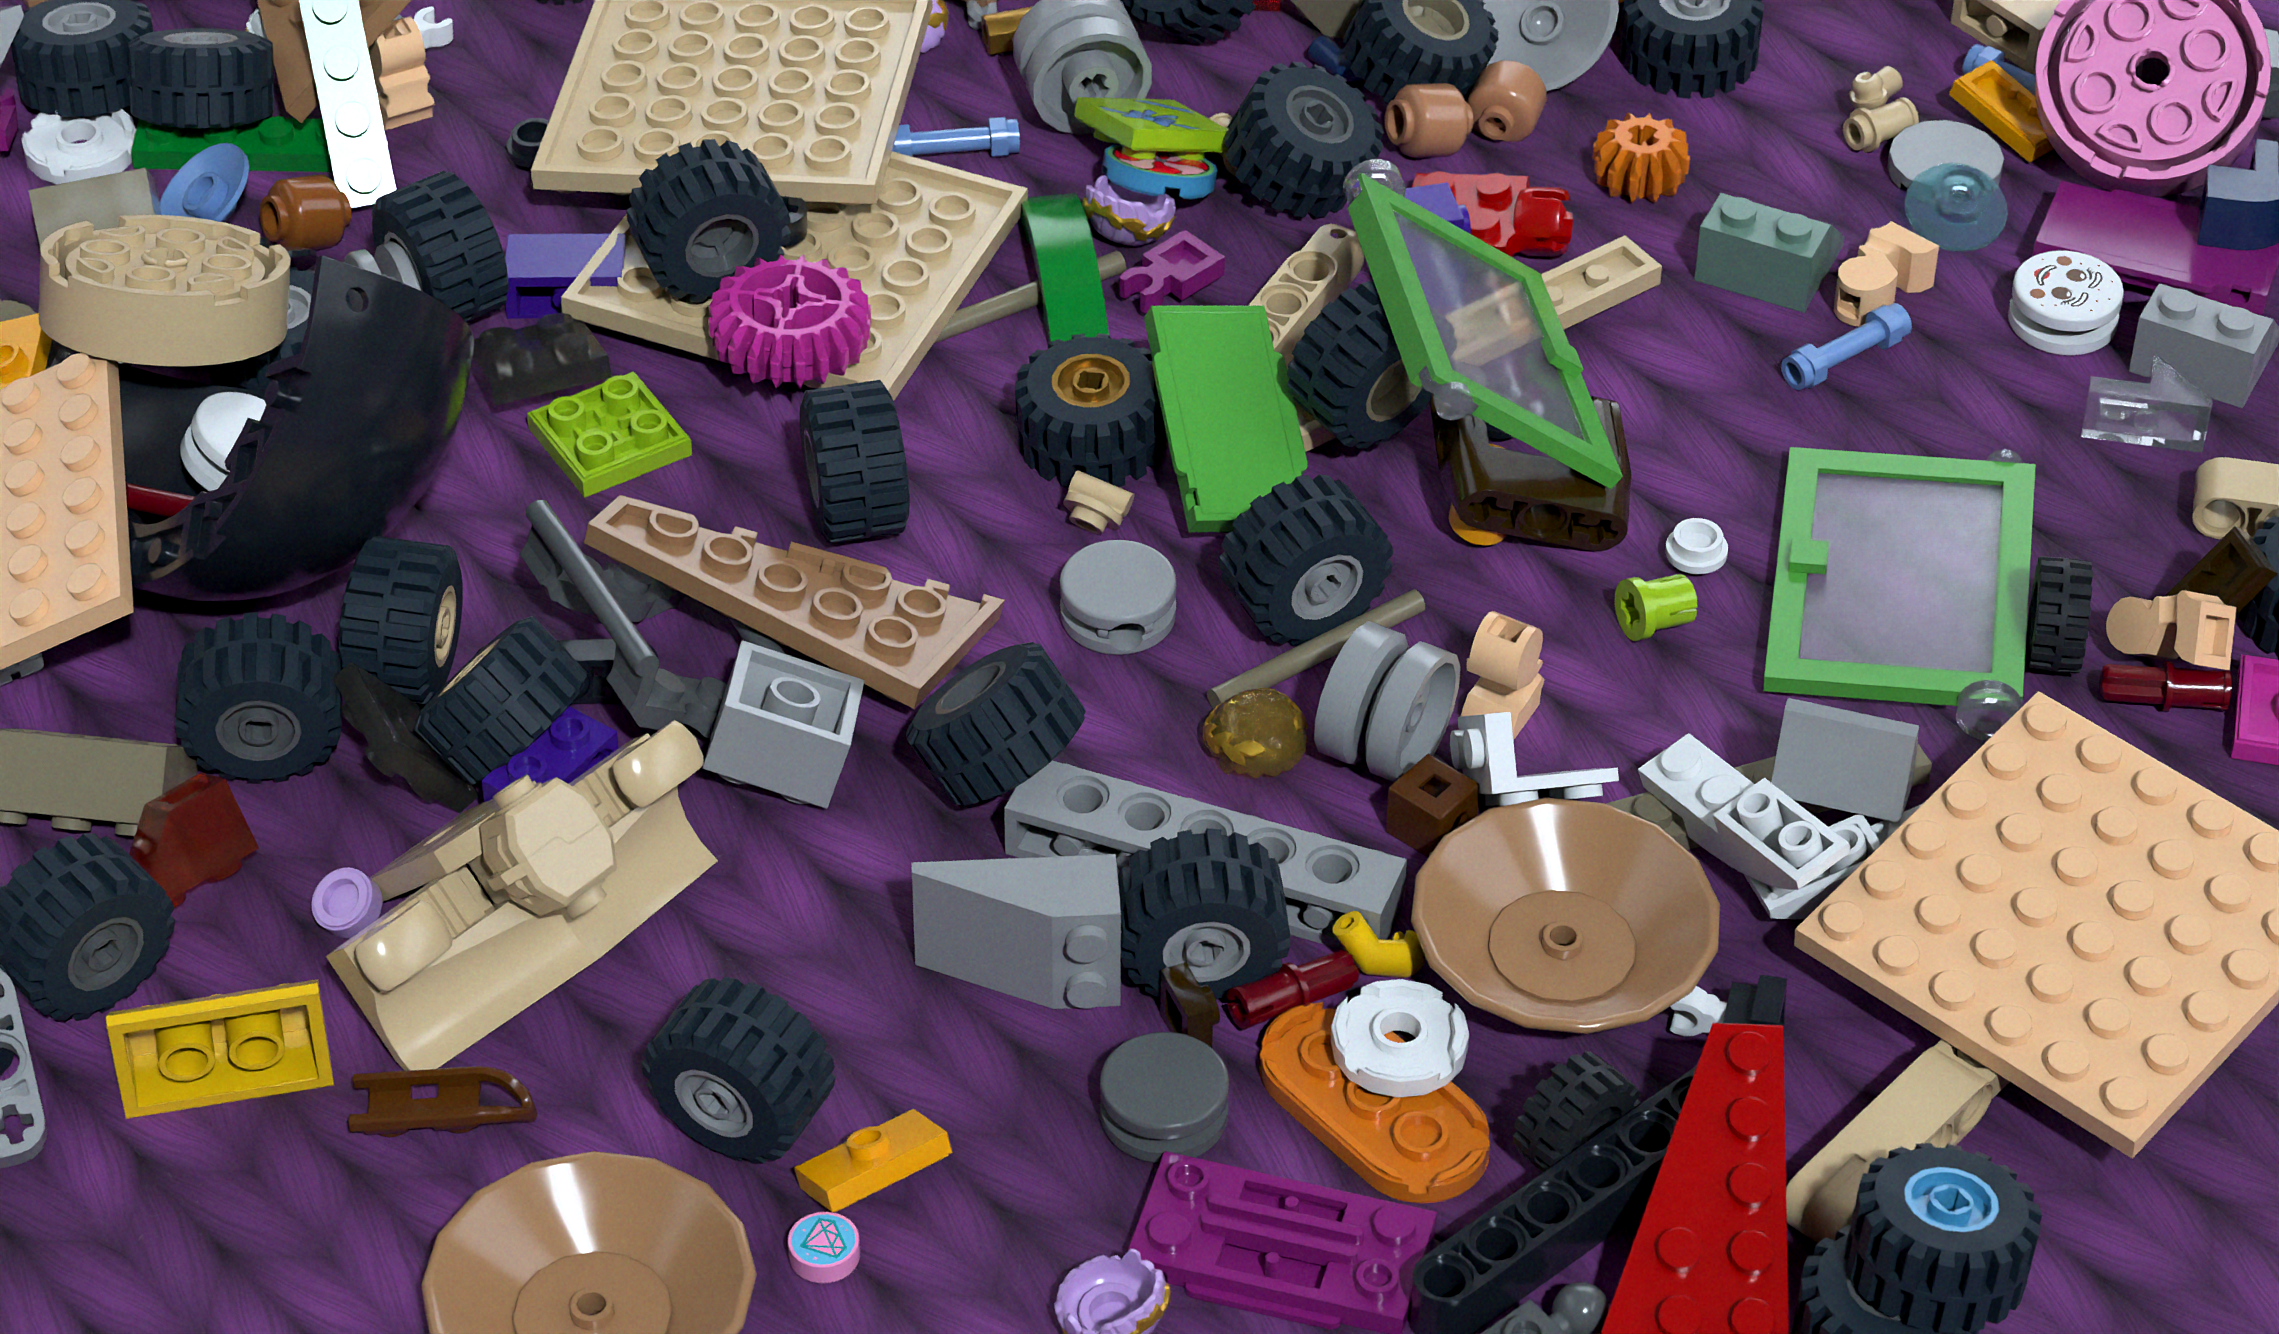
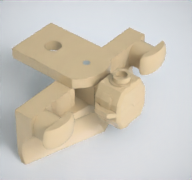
M673 720L652 736L646 733L628 741L569 784L557 777L544 783H536L535 780L532 781L528 774L524 775L496 793L493 799L462 812L370 877L379 886L383 902L424 884L427 885L326 955V957L395 1061L404 1071L437 1069L601 958L718 861L696 835L685 816L678 797V785L704 765L703 754L696 738L682 723ZM466 863H468V865L470 866V868L472 869V871L474 872V874L476 875V877L478 878V880L480 881V883L482 884V886L494 902L493 904H491V902L489 901V899L487 898V896L485 895V893L473 877L472 873L466 866Z

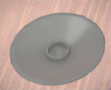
M1483 0L1485 3L1483 8L1490 11L1496 21L1493 27L1498 30L1499 36L1495 44L1497 48L1488 65L1501 60L1517 61L1529 66L1539 74L1545 84L1546 91L1562 87L1584 74L1605 51L1617 23L1618 0Z

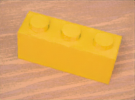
M318 979L157 1005H146L138 1008L112 1011L106 1016L107 1030L126 1119L334 1085Z

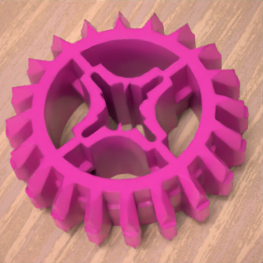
M779 254L777 261L772 262L756 258L753 268L736 266L734 277L721 278L720 288L712 293V302L709 305V336L712 337V346L718 352L719 361L730 363L733 374L749 372L752 383H757L763 379L772 380L775 388L783 382H795L801 389L803 382L813 379L820 384H824L828 373L839 376L845 375L847 365L860 362L861 353L867 348L868 339L871 336V306L868 304V295L862 291L861 281L849 278L847 268L830 269L827 259H822L816 263L808 262L804 254L797 260H786L781 254Z

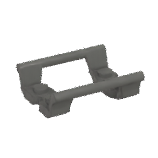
M536 500L532 502L526 509V517L532 525L520 556L551 601H556L574 611L596 615L616 643L614 663L607 681L638 726L660 730L675 720L695 728L704 737L711 738L727 684L713 677H704L700 680L677 676L665 669L658 668L659 659L633 624V622H640L645 618H652L670 608L676 609L686 594L670 589L662 582L623 563L614 564L606 562L602 569L598 562L581 551L547 501ZM728 617L744 641L785 654L779 644L768 635Z

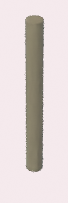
M1118 250L1097 258L1101 281L1126 271L1125 259ZM1039 280L956 310L933 344L1042 304L1043 298Z
M1412 589L1207 691L1208 701L1211 707L1215 709L1217 705L1237 694L1246 693L1257 688H1271L1339 654L1353 632L1367 621L1392 628L1424 612V599L1417 590ZM1238 701V702H1236V703H1234V704H1232V705H1229L1228 708H1230V707H1232V706H1234V705H1236V704H1238V703H1240V702H1242V701Z

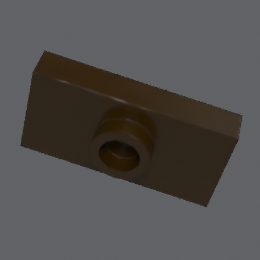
M2234 526L2164 597L2177 595L2182 590L2217 596L2224 604L2237 607V614L2278 573L2251 536L2244 530Z

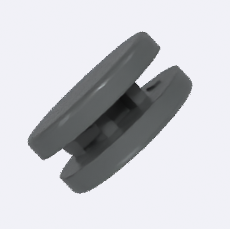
M1154 1032L1126 1041L1107 1058L1100 1078V1117L1106 1135L1121 1151L1142 1161L1160 1163L1164 1151L1198 1157L1212 1148L1221 1138L1228 1120L1229 1077L1223 1060L1210 1046L1188 1035L1174 1032Z

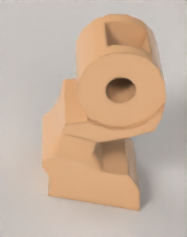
M412 17L394 20L368 48L384 130L433 117L434 100L428 92L427 84L430 81V75L424 65L425 47L420 30Z
M1892 221L1881 228L1870 229L1866 243L1859 246L1858 257L1846 260L1838 269L1834 300V313L1836 317L1846 324L1860 327L1865 324L1868 312L1881 305L1888 306L1894 303L1896 287L1906 293L1923 292L1932 288L1939 245Z
M2185 590L2173 596H2156L2154 600L2125 597L2116 602L2109 611L2106 621V633L2110 643L2124 654L2161 660H2174L2180 656L2182 660L2194 665L2230 671L2237 607L2224 604L2217 596Z
M1495 611L1489 612L1484 617L1476 632L1470 658H1467V671L1479 675L1480 678L1468 693L1461 716L1510 712L1514 741L1540 705L1541 690L1544 684V678L1538 673L1543 664V660L1539 659L1543 642L1541 629Z

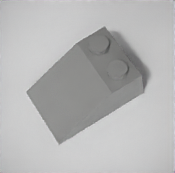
M1116 854L911 863L915 965L1051 1009H1089L1094 1007L1120 1006L1121 909Z

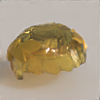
M1270 688L1248 689L1228 698L1210 712L1203 726L1204 748H1209L1214 757L1220 758L1219 764L1225 774H1230L1235 769L1239 774L1247 773L1254 778H1259L1262 774L1278 776L1282 771L1292 770L1306 752L1308 725L1302 711L1287 695Z

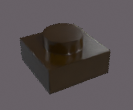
M1187 962L1161 969L1160 1015L1168 1030L1194 1037L1212 1048L1213 1025L1219 1023L1220 1014L1211 988L1208 985H1199Z

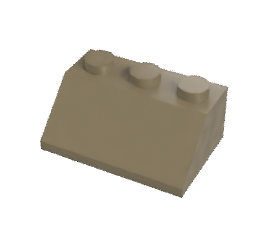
M0 728V823L27 824L28 813L52 815V828L91 831L92 819L116 822L115 834L155 837L156 826L178 825L200 767L197 765V756H188L180 744L21 728Z

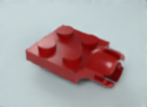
M1443 171L1416 173L1411 188L1448 182L1457 204H1464L1468 210L1471 235L1510 257L1517 252L1527 256L1550 257L1559 256L1567 252L1569 244L1563 243H1570L1573 228L1572 213L1568 212L1562 201H1571L1567 190L1560 187H1530L1528 176H1507L1501 173L1487 175L1449 174ZM1463 252L1466 264L1486 265Z

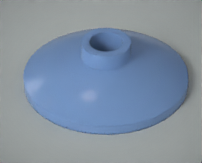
M231 143L216 144L196 154L182 166L166 187L160 200L161 215L194 217L225 222L233 214L237 201L247 182L249 161L246 154L239 147Z

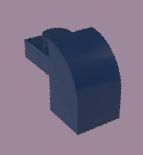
M2255 139L2249 169L2208 164L2198 210L2197 245L2233 250H2258L2279 243V142Z

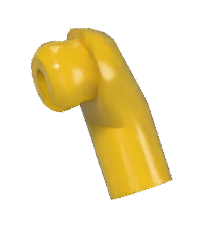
M1351 911L1342 915L1333 925L1332 931L1344 949L1352 955L1354 963L1360 971L1366 975L1407 978L1416 974L1424 965L1423 956L1425 954L1415 931L1407 930L1405 935L1401 931L1396 932L1391 940L1379 939L1358 911Z

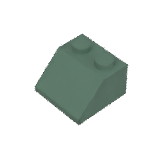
M1720 193L1700 226L1694 280L1805 313L1842 249L1845 236L1832 225L1807 218L1804 215L1789 213L1754 203L1746 198Z

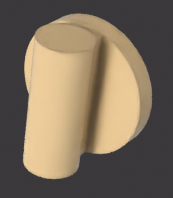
M1077 470L1070 482L1063 504L1072 512L1069 520L1073 524L1088 532L1102 535L1106 527L1112 530L1119 529L1123 517L1128 514L1132 506L1134 493Z

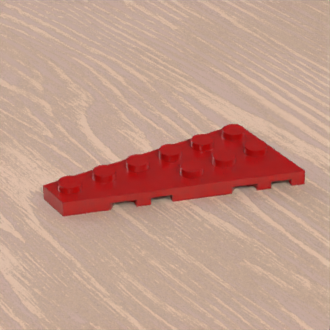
M1712 1023L1601 1334H1789L1784 1025Z

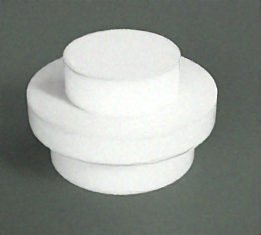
M1690 518L1677 524L1674 531L1668 536L1665 554L1668 561L1681 571L1694 575L1707 574L1718 570L1725 564L1728 544L1723 537L1721 528L1717 524L1703 518Z

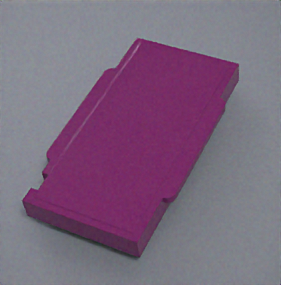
M2061 181L2035 240L2032 257L2050 251L2080 252L2093 256L2109 265L2117 273L2121 282L2156 290L2160 283L2263 315L2279 270V243L2258 250H2233L2197 245L2199 210L2197 207L2120 189L2108 192Z
M1164 1151L1128 1251L1132 1248L1140 1252L1141 1260L1152 1262L1154 1269L1162 1270L1163 1276H1167L1168 1284L1184 1287L1186 1294L1190 1298L1328 1330L1337 1329L1341 1324L1384 1334H1403L1410 1314L1412 1274L1415 1264L1429 1253L1436 1231L1437 1212Z

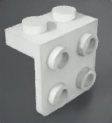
M1510 712L1457 717L1459 730L1451 731L1450 750L1454 768L1463 769L1464 775L1478 782L1480 785L1479 794H1484L1485 806H1505L1538 799V789L1548 788L1549 798L1555 799L1603 796L1602 783L1619 781L1618 768H1594L1517 776Z

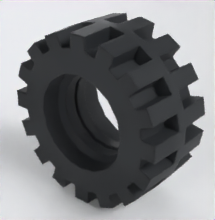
M2038 557L2029 607L2030 614L2026 643L2027 668L2052 672L2080 673L2086 651L2088 623L2091 612V584L2093 578L2091 561L2061 557Z
M1584 1052L1582 1056L1578 1054L1572 1055L1568 1058L1565 1066L1559 1063L1551 1070V1077L1547 1081L1542 1078L1535 1087L1537 1093L1534 1097L1526 1099L1522 1106L1525 1113L1517 1117L1514 1125L1518 1131L1513 1135V1143L1517 1145L1516 1149L1540 1171L1545 1172L1639 1106L1641 1102L1637 1099L1641 1096L1640 1091L1624 1075L1598 1055H1594L1592 1052Z

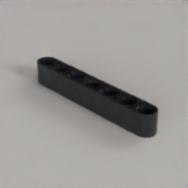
M1697 1065L1423 1256L1415 1264L1412 1274L1409 1321L1414 1334L1476 1333L1645 1212Z

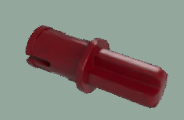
M2164 661L2162 668L2106 664L2101 670L2099 691L2102 698L2107 701L2160 704L2161 711L2169 712L2171 706L2227 711L2231 697V673L2229 670L2174 667L2171 661Z
M1343 950L1299 966L1286 962L1274 974L1229 989L1227 998L1231 1001L1238 998L1240 1000L1228 1003V1009L1237 1026L1246 1030L1270 1018L1279 1016L1300 1005L1306 1007L1312 1002L1350 989L1359 979V970L1354 964L1352 955Z

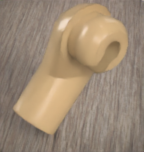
M1885 66L1872 76L1870 72L1860 73L1853 79L1852 91L1849 92L1852 106L1856 109L1866 108L1872 110L1885 105L1887 99L1901 89V75L1890 66Z

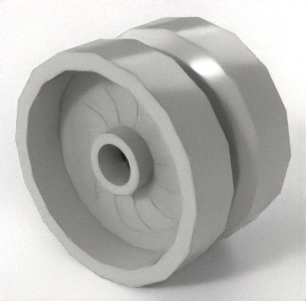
M1040 0L1022 17L1013 37V57L1026 82V87L1033 104L1042 120L1059 131L1080 135L1094 133L1093 128L1082 123L1074 116L1077 97L1145 99L1151 87L1152 64L1120 0Z
M1370 621L1358 627L1343 645L1320 697L1314 730V742L1318 752L1353 765L1366 758L1370 773L1392 782H1396L1427 754L1434 756L1453 713L1459 689L1461 666L1457 654L1421 641L1409 648L1405 634Z

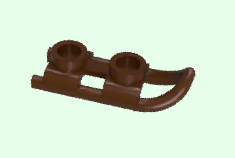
M474 1066L353 1074L354 1088H369L370 1096L368 1113L349 1114L350 1132H365L366 1135L378 1134L382 1137L392 1138L409 1132V1129L434 1127L435 1130H447L458 1134L478 1128L479 1124L530 1123L537 1119V1110L529 1090L510 1073L493 1067ZM481 1081L492 1082L502 1086L514 1095L522 1107L480 1106ZM438 1084L439 1091L437 1097L412 1099L413 1085Z

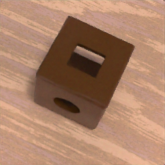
M1427 754L1389 787L1386 832L1429 858V853L1433 852L1444 835L1477 816L1480 785L1434 756Z

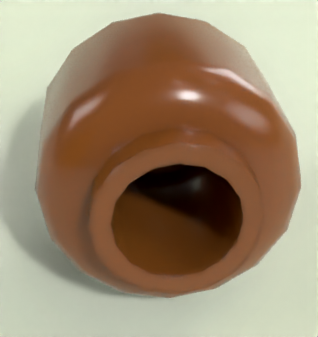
M321 174L280 179L269 189L268 195L262 199L260 204V221L264 234L271 242L275 241L276 245L280 244L283 247H302L313 250L335 247L342 239L345 226L350 223L352 215L351 204L347 195L338 189L334 181Z

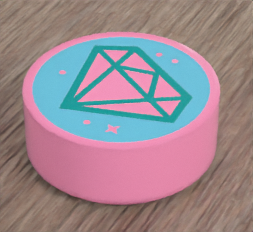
M817 1212L801 1218L794 1224L788 1235L790 1265L800 1277L815 1283H831L845 1278L853 1272L860 1259L859 1233L856 1226L848 1218L833 1212Z

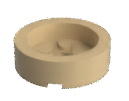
M170 215L119 216L118 228L93 231V224L89 221L75 223L53 232L41 244L39 325L50 338L68 348L91 356L125 363L153 366H203L248 359L274 349L287 335L291 259L289 253L280 244L269 246V249L260 245V233L214 220Z

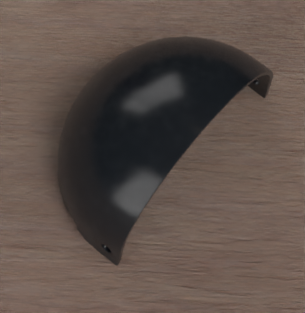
M319 256L316 260L307 329L300 353L269 364L265 378L272 379L273 381L270 382L266 391L189 381L118 363L126 483L195 497L185 508L172 517L127 509L132 587L159 595L196 601L232 602L268 597L298 589L340 570L356 559L367 540L370 541L376 536L385 537L398 525L424 494L440 468L456 434L464 408L474 348L473 334L467 323L454 310L423 291L386 276L325 256ZM350 289L357 291L363 300V307L359 313L352 311L346 302V295ZM74 350L71 352V355L82 352ZM221 392H240L265 400L266 407L260 421L251 418L247 419L239 437L224 461L226 470H229L230 473L218 489L209 492L189 474L180 455L182 438L191 425L197 408L204 399Z

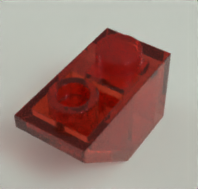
M200 772L144 804L129 855L166 891V895L172 900L175 908L186 900L185 891L204 880L207 882L219 881L237 872L243 865L241 859L259 849V846L226 779Z

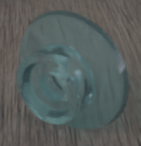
M1943 163L1924 170L1913 179L1905 196L1906 215L1916 233L1939 245V248L1948 251H1973L1989 245L2001 234L2007 221V202L1998 184L1982 170L1967 164ZM1953 198H1960L1965 202H1958Z

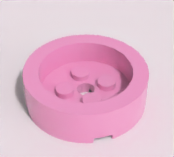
M2061 0L2054 9V14L2045 28L2037 51L2035 96L2043 130L2055 151L2067 165L2088 181L2110 191L2120 189L2150 197L2168 196L2192 190L2204 184L2208 164L2230 167L2242 155L2253 139L2263 116L2270 84L2271 60L2268 40L2263 25L2248 0ZM2158 58L2168 66L2169 75L2162 81L2161 85L2147 84L2141 81L2139 77H2136V67L2144 59Z

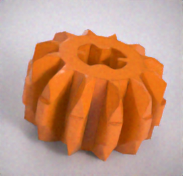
M1626 113L1623 121L1607 120L1605 130L1598 133L1597 141L1594 142L1592 159L1595 161L1594 172L1597 184L1609 187L1610 197L1626 195L1630 197L1632 203L1638 198H1646L1652 203H1656L1659 195L1675 196L1678 186L1685 183V176L1689 172L1690 156L1688 155L1686 132L1674 129L1672 119L1657 121L1652 118L1651 113L1644 118H1637L1631 113Z

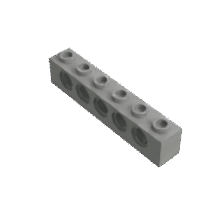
M1052 760L1034 776L1018 785L1004 808L1005 854L1018 858L1116 854L1117 873L1120 872L1122 867L1130 866L1129 858L1138 850L1148 851L1151 849L1150 842L1161 837L1167 840L1178 837L1177 832L1192 829V834L1205 833L1206 829H1221L1222 835L1229 836L1234 832L1248 837L1249 844L1259 842L1268 849L1269 858H1275L1280 867L1290 935L1345 950L1332 931L1333 925L1342 915L1351 911L1360 912L1377 937L1388 940L1404 906L1407 859L1325 837L1318 833L1307 832L1264 820L1253 815H1246L1203 803L1192 798H1185L1142 786L1131 781L1081 769L1070 764Z

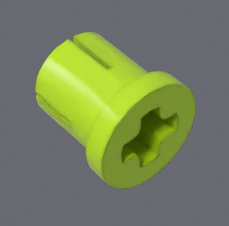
M1683 574L1644 581L1639 577H1632L1621 580L1616 587L1615 611L1624 634L1632 641L1648 639L1656 630L1692 623L1697 615V610L1695 609L1698 608L1697 596L1694 586Z

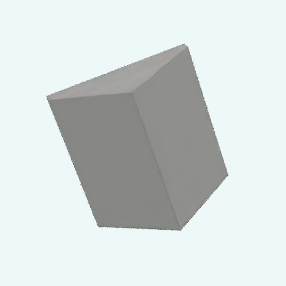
M1787 698L1771 783L1796 801L1900 823L1914 779L1919 725Z

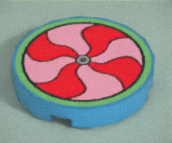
M1121 144L1112 145L1104 151L1102 172L1106 174L1113 184L1128 190L1158 196V194L1165 195V189L1180 188L1179 197H1183L1182 199L1205 197L1214 191L1217 175L1216 165L1205 158L1202 160H1187L1172 155L1170 151H1156L1155 159H1138L1124 155L1122 153L1123 145Z

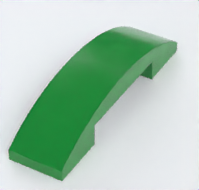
M1075 193L1028 197L1022 203V215L1020 218L1026 243L1031 245L1043 298V320L1048 342L1050 343L1057 339L1068 341L1072 339L1071 335L1085 334V337H1096L1097 333L1109 334L1097 257L1088 220L1079 197Z

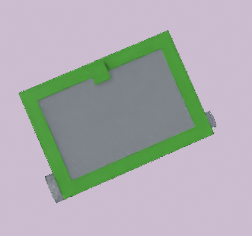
M1371 159L1361 162L1352 168L1343 184L1344 195L1348 203L1347 209L1410 383L1419 388L1423 385L1425 390L1434 394L1433 403L1440 417L1446 420H1457L1470 413L1612 489L1623 475L1581 372L1584 369L1576 349L1569 345L1541 274L1405 198L1406 187L1399 169L1393 163L1383 159Z
M1790 447L1763 691L1957 706L1956 719L1959 727L1974 738L1989 740L2022 707L2036 464L2023 463L2021 457L2016 452L2006 449L1994 451L1984 461Z

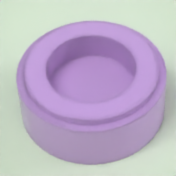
M340 868L326 875L317 885L312 897V913L315 920L333 935L340 938H352L378 919L383 899L379 886L363 872L355 868Z

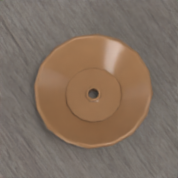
M1541 798L1488 809L1444 835L1416 875L1411 923L1429 966L1471 1005L1525 1028L1590 1034L1646 1022L1692 993L1718 952L1720 903L1699 860L1659 825L1605 803Z
M590 1151L531 1162L476 1191L437 1234L421 1284V1290L430 1334H738L744 1327L756 1280V1271L744 1224L709 1184L656 1158Z

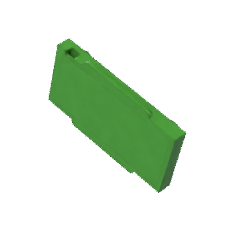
M1151 306L1144 317L1152 354L1155 382L1173 468L1177 474L1188 532H1233L1235 527L1232 523L1240 513H1246L1251 507L1250 503L1259 495L1264 497L1272 491L1273 486L1281 482H1285L1286 485L1292 483L1296 477L1302 476L1308 467L1295 403L1292 399L1293 396L1288 392L1287 383L1289 377L1287 376L1285 358L1281 353L1274 351L1265 306Z

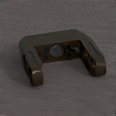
M1452 367L1454 371L1480 384L1479 379L1469 370ZM1451 383L1439 384L1432 392L1430 408L1439 475L1462 522L1478 529L1589 551L1611 549L1623 541L1628 531L1632 474L1618 402L1591 396L1623 475L1618 483L1610 489L1556 459L1489 446L1486 422L1475 417L1470 412H1474L1479 405L1469 400V393ZM1577 422V429L1574 436L1585 441L1579 424Z

